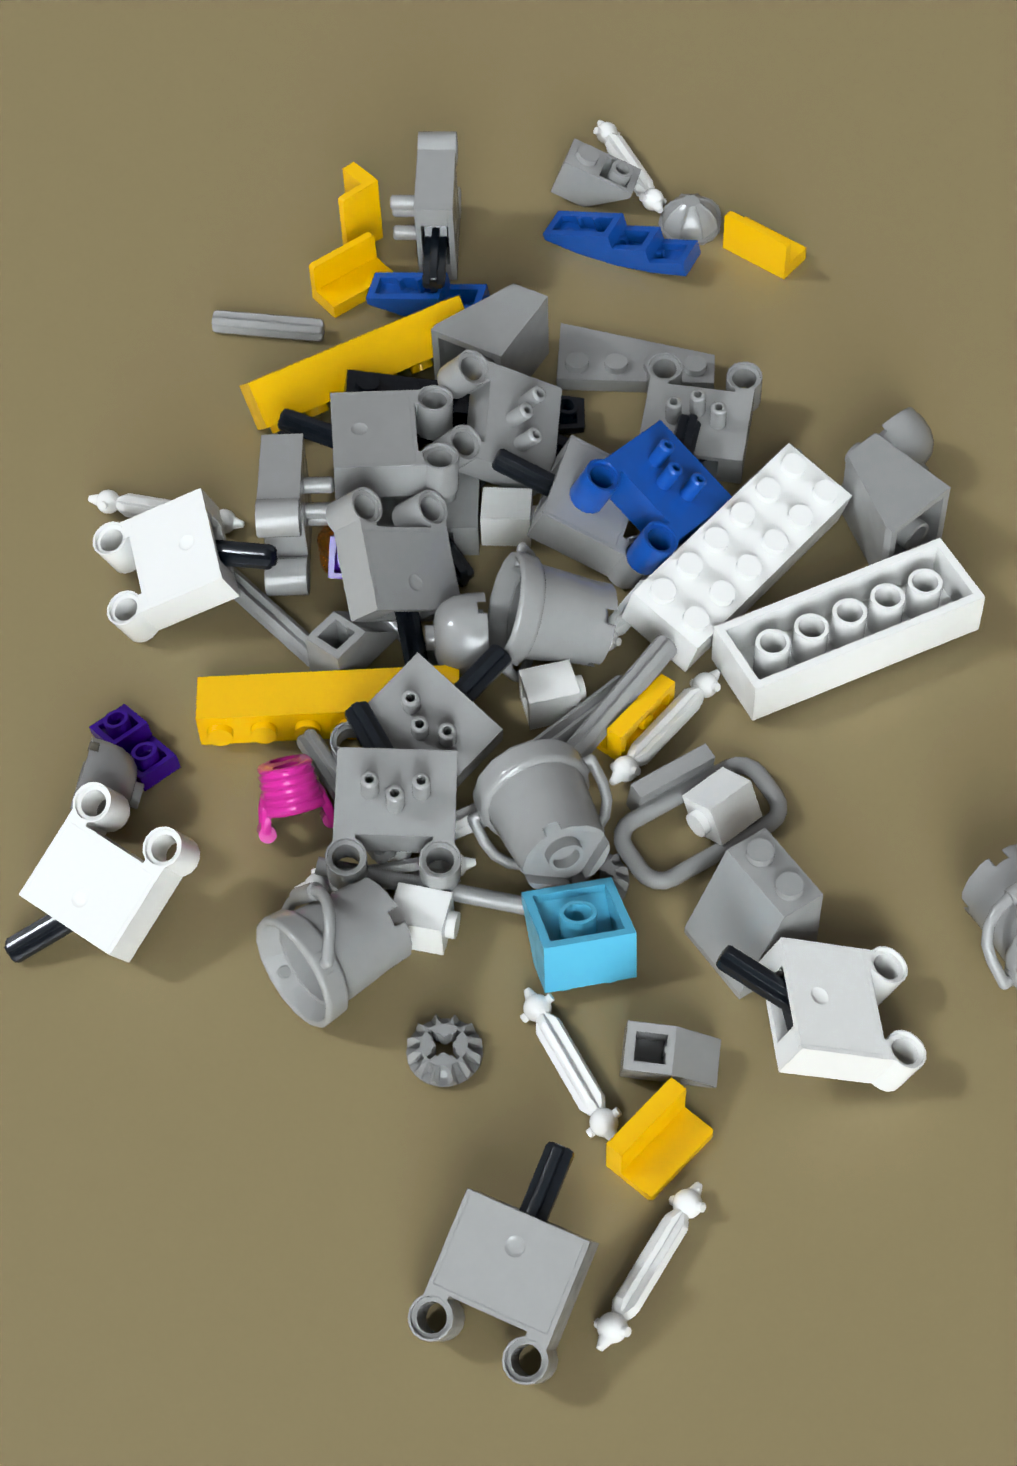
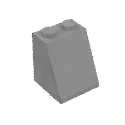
M513 283L435 324L431 329L435 380H437L438 371L443 365L469 349L478 351L490 362L532 376L549 354L548 296Z
M874 433L862 443L854 444L845 456L844 480L841 487L849 492L852 497L842 515L868 564L877 563L937 538L942 539L951 487L877 433Z
M763 828L726 850L684 928V933L737 998L741 999L753 991L718 969L716 962L721 952L728 945H731L759 963L781 937L817 942L823 893L766 828Z

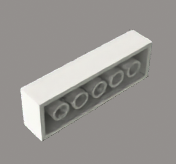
M788 443L632 592L621 618L650 643L658 635H664L672 640L677 648V653L671 661L686 672L712 646L713 627L742 616L838 521L852 495Z
M937 538L714 626L711 659L752 721L978 630L985 595L942 539Z

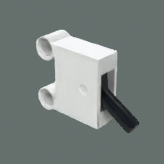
M201 488L120 523L114 521L105 523L99 527L93 537L95 551L116 571L126 574L137 570L141 594L138 595L134 591L129 590L119 592L110 600L107 607V616L128 638L139 643L150 640L163 628L240 597L233 567L269 570L272 566H276L278 561L277 549L271 544L227 541L219 507Z
M88 782L81 786L73 798L72 811L19 893L21 897L47 913V915L7 938L4 947L7 954L15 963L22 962L74 931L108 955L129 963L183 876L192 873L197 867L200 860V850L197 843L175 829L167 826L158 827L152 830L145 838L143 843L144 861L105 836L107 832H115L127 823L130 816L128 800L122 794L98 782ZM106 799L105 809L101 814L97 815L99 804ZM177 843L175 855L167 861L166 854L168 849Z
M781 937L759 963L731 945H728L717 959L716 966L719 970L766 999L777 1066L780 1073L871 1083L880 1090L890 1092L902 1086L924 1065L927 1059L924 1044L916 1035L909 1031L896 1030L884 1039L878 1005L908 975V967L904 958L893 948L878 946L873 950Z

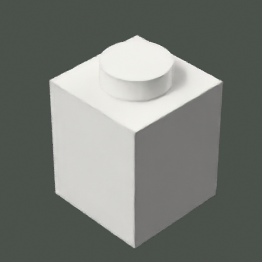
M483 487L480 513L482 545L517 546L520 542H524L531 547V538L527 536V533L538 505H533L532 489Z
M570 659L519 670L520 699L530 730L551 726L587 698L584 679L582 675L575 676Z
M721 767L682 795L688 812L686 820L691 830L697 836L706 837L721 846L762 817L751 780L724 767Z
M398 882L393 899L397 907L389 912L394 925L397 926L403 921L406 922L411 936L412 950L444 955L448 939H456L460 926L461 913L454 911L453 892Z

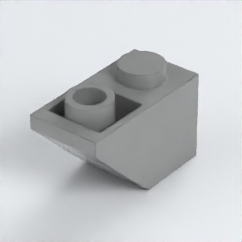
M574 138L560 167L551 192L582 207L630 199L642 169Z
M333 611L305 637L310 670L365 669L397 639L398 632L383 622H351L349 611Z
M628 1020L624 1030L620 1077L667 1082L672 1077L682 1085L716 1088L721 1039L678 1026Z

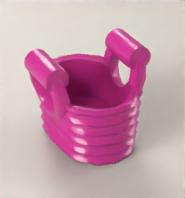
M309 755L284 756L269 760L258 766L259 787L262 792L258 807L259 824L257 826V833L263 843H272L277 837V832L271 823V818L293 816L322 807L320 811L322 822L326 827L333 828L334 807L325 788L317 780L318 775L314 772L315 767Z

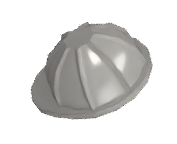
M681 193L679 197L670 201L664 207L663 212L660 214L658 227L661 228L662 234L666 239L698 240L699 245H704L714 240L720 233L721 211L719 206L707 197L700 196L698 193Z

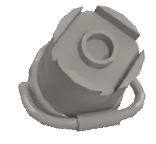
M520 542L517 545L516 552H511L501 565L493 586L487 614L489 648L493 644H497L504 648L512 658L511 664L502 673L510 680L519 682V670L532 667L534 660L558 662L570 659L572 664L595 667L594 664L600 665L610 649L616 625L608 624L607 609L618 611L616 589L611 583L596 581L543 565L534 551L526 543ZM521 663L519 670L516 671L513 665L518 666Z
M534 739L510 747L492 759L478 776L472 794L476 811L468 815L467 821L479 845L491 860L507 869L520 870L525 875L527 882L536 889L571 884L568 878L577 875L581 871L585 879H588L605 863L610 851V845L605 835L604 827L610 819L613 798L608 780L595 755L589 754L582 757L571 744L557 739ZM590 771L598 785L601 796L599 815L589 792L588 774ZM482 824L499 835L513 858L506 856L496 849Z
M1017 844L1002 849L1008 858L997 866L989 858L980 864L969 877L962 891V900L968 906L964 907V909L982 930L981 947L985 961L1002 990H1007L1012 986L1017 989ZM995 949L1005 962L1004 970L997 958Z
M370 878L357 880L330 894L319 882H311L295 887L291 890L282 909L264 917L257 925L256 943L260 958L270 980L282 999L296 1015L312 1026L326 1027L347 1010L349 1000L411 955L412 941L406 922L403 921L395 926L388 913L395 909L397 905L389 894ZM305 905V906H302V907H300V908L294 910L296 906Z

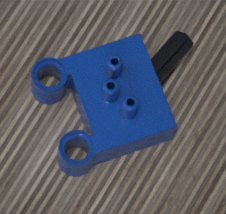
M693 413L690 415L682 414L678 417L674 434L659 420L605 459L591 460L570 488V499L580 511L591 514L597 513L610 499L641 532L627 549L626 557L631 568L642 575H651L673 552L732 498L729 492L694 456L701 423L697 420V415Z

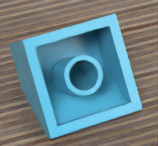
M612 877L521 892L533 963L545 993L567 991L573 988L613 983L618 980L637 977V932Z

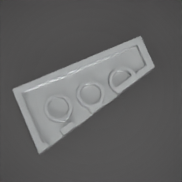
M561 323L556 383L562 390L647 392V362L649 358L659 352H670L678 356L682 362V385L714 389L715 355Z

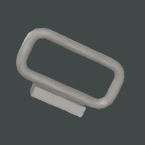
M705 743L631 783L626 803L631 812L618 821L614 830V846L620 858L641 884L652 889L666 890L680 885L719 863L727 849L763 828H766L770 833L774 832L785 820L787 800L783 791L769 772L759 762L748 757L729 758L714 766L715 755ZM721 767L736 774L748 776L770 805L769 812L726 844L721 846L715 843L663 872L653 870L646 863L631 840V835L637 828L683 804L682 795Z

